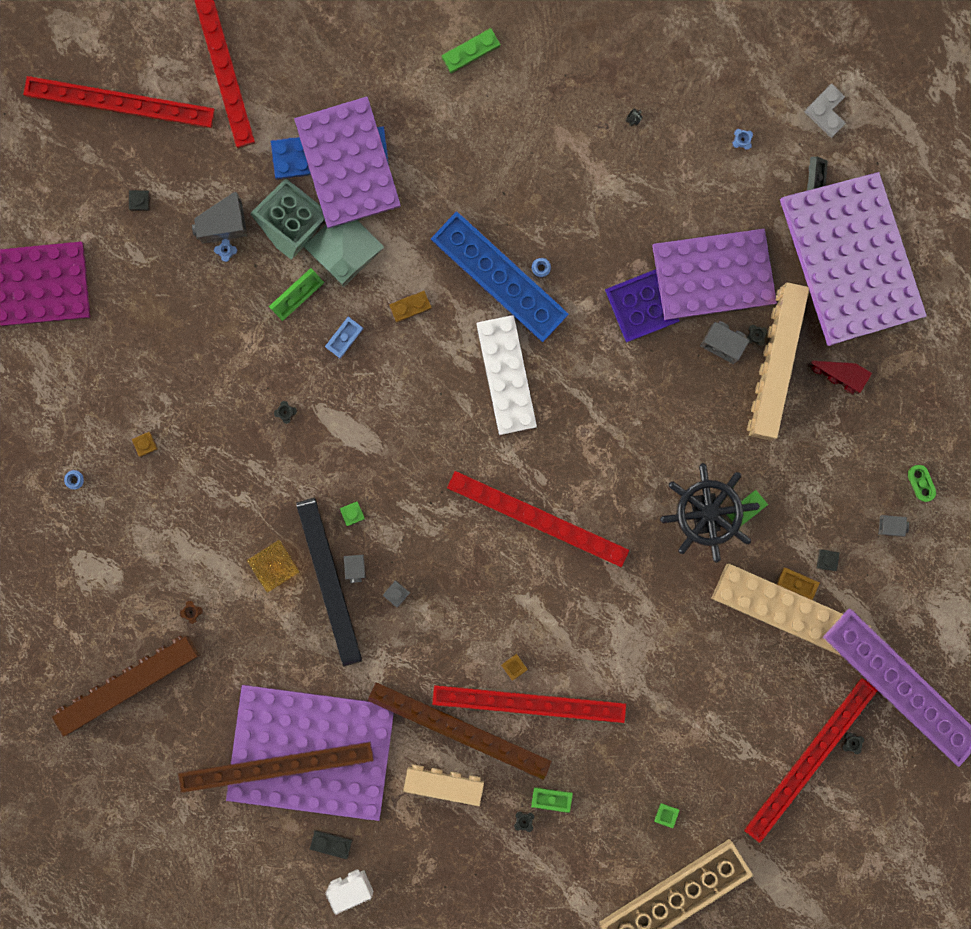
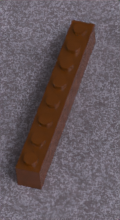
M182 635L172 640L173 644L166 648L164 645L155 650L156 655L151 658L149 655L139 660L140 664L136 667L128 666L122 670L123 674L116 677L114 675L105 680L106 685L101 688L97 685L89 690L90 694L83 698L80 695L73 699L71 706L66 707L64 705L55 710L56 715L52 716V719L62 736L69 735L199 657L200 655L189 636L184 638Z

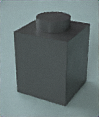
M880 516L878 535L905 537L906 533L909 532L907 517Z
M364 555L344 556L345 579H350V583L362 582V578H366Z
M395 580L383 596L398 608L411 592Z

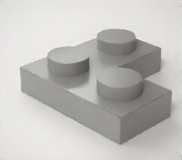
M832 83L804 111L831 138L845 125V122L833 111L845 96Z

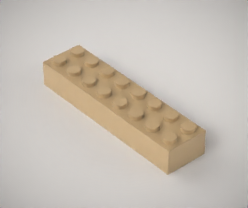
M787 282L776 292L775 300L778 303L776 308H773L771 319H774L772 327L770 326L768 329L767 338H770L768 345H765L763 356L766 359L764 364L760 366L759 375H762L760 382H757L755 393L758 396L756 401H753L751 412H754L747 426V431H750L749 436L770 441L778 437L809 287Z
M726 564L711 599L842 656L823 638L841 618L842 613L736 566Z
M728 839L599 922L602 929H671L752 877L753 874L732 841Z

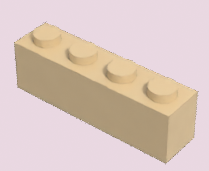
M416 764L408 767L403 792L480 806L484 781L480 780L481 777L469 775V778L461 777L462 774L458 772L445 774L442 773L443 770L431 768V771L424 770V766Z

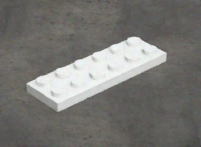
M514 315L477 322L499 435L537 428Z

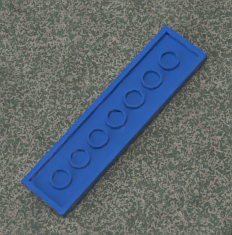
M457 211L431 238L433 243L506 310L514 315L542 343L569 315Z

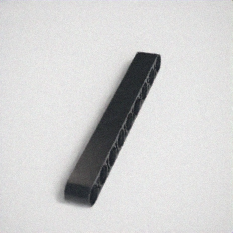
M313 497L296 502L343 667L362 662L317 501Z

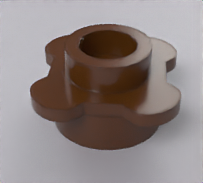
M188 601L184 609L180 611V616L189 620L190 624H194L197 621L196 618L203 613L201 607L195 606L193 601Z

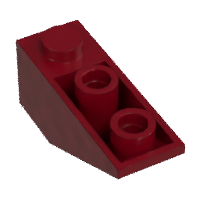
M811 361L808 364L812 367L811 371L818 375L823 374L827 376L829 382L834 385H842L844 387L843 390L851 395L861 393L872 375L871 372L856 363Z

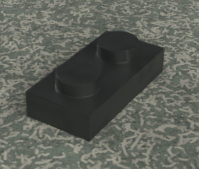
M817 156L810 157L807 190L826 186L828 160Z
M315 830L310 850L347 859L353 839Z

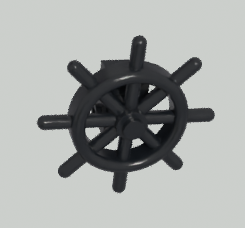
M701 463L699 465L700 482L691 485L686 490L674 481L669 483V488L681 497L677 504L676 514L662 516L660 522L663 524L678 522L681 531L687 537L678 549L680 554H685L691 544L695 542L700 545L711 546L713 561L719 563L721 561L720 544L729 541L734 536L746 545L751 543V539L739 530L743 521V512L758 510L760 505L757 502L742 504L738 494L734 491V486L741 478L740 472H735L728 483L725 484L720 481L709 480L707 465ZM710 488L720 490L721 492L716 497L715 493H711ZM703 490V495L693 496L695 492ZM728 496L733 506L720 508V505ZM687 502L691 503L692 512L685 513ZM734 514L733 523H729L721 515ZM694 519L695 527L693 530H691L686 520ZM720 527L727 530L723 535L717 537V531H721ZM709 533L710 538L701 537L699 534Z

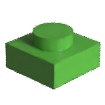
M358 501L340 508L347 526L365 519Z
M660 803L654 822L673 828L679 809Z

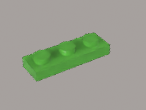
M490 28L441 56L450 73H453L500 47V43Z
M310 268L269 307L283 321L324 282Z

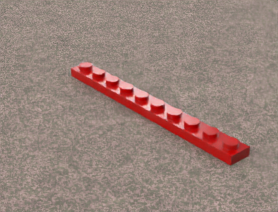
M194 0L236 147L241 148L255 144L215 1Z
M29 76L26 78L23 94L31 98L211 129L215 113L214 108Z
M454 471L447 487L449 490L619 567L623 566L629 550L457 471Z
M863 678L858 681L746 826L744 831L761 843L878 690Z
M434 685L432 705L618 723H625L626 703Z

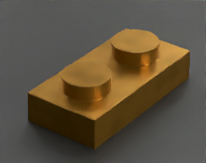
M425 291L389 304L396 323L432 309Z
M783 567L776 585L810 600H813L820 582Z

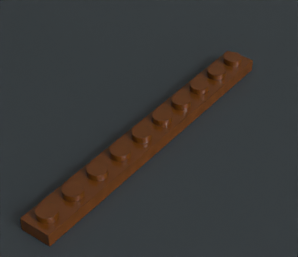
M377 682L370 693L367 701L542 780L547 775L551 761Z
M370 741L180 772L178 776L181 793L373 762L374 758Z

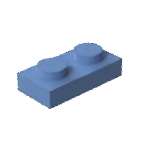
M347 317L325 348L341 359L364 328L350 317Z

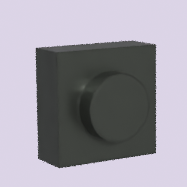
M129 190V210L149 211V191Z
M819 549L817 568L837 571L840 552Z

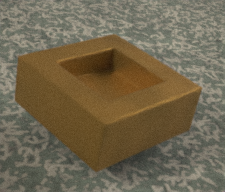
M151 432L132 439L139 457L158 450Z
M517 654L501 664L512 681L528 670Z

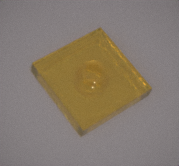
M280 540L246 560L267 593L300 573Z

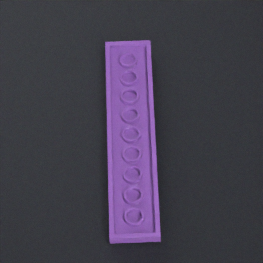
M848 609L823 638L959 767L971 754V725L851 609Z

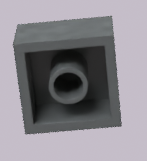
M714 322L700 347L732 364L736 363L749 340L746 339L744 333L730 330V326L724 322Z

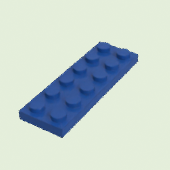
M384 126L377 127L388 162ZM300 137L271 141L276 180L311 175Z

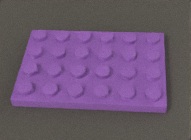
M368 97L294 118L328 229L401 207Z
M765 229L652 245L664 320L777 304Z

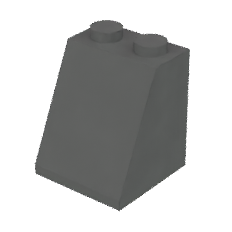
M237 192L230 194L194 218L195 224L192 225L193 235L202 244L248 236L242 199Z

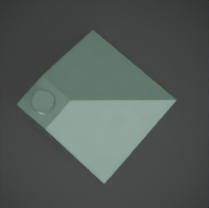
M287 179L277 186L251 212V216L275 247L291 260L303 249L325 222L321 206Z
M358 220L329 229L325 225L304 248L345 287L384 246Z

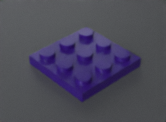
M656 269L605 289L626 343L679 322V318L664 320Z

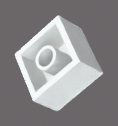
M359 869L349 873L348 877L343 880L340 877L331 881L326 891L335 914L371 899L373 895V889L365 871L359 872Z

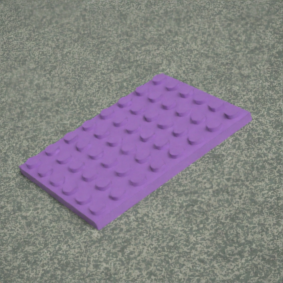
M879 172L785 196L780 199L828 346L927 316Z
M242 685L231 764L370 741L374 761L228 785L226 801L379 821L394 713L369 701Z

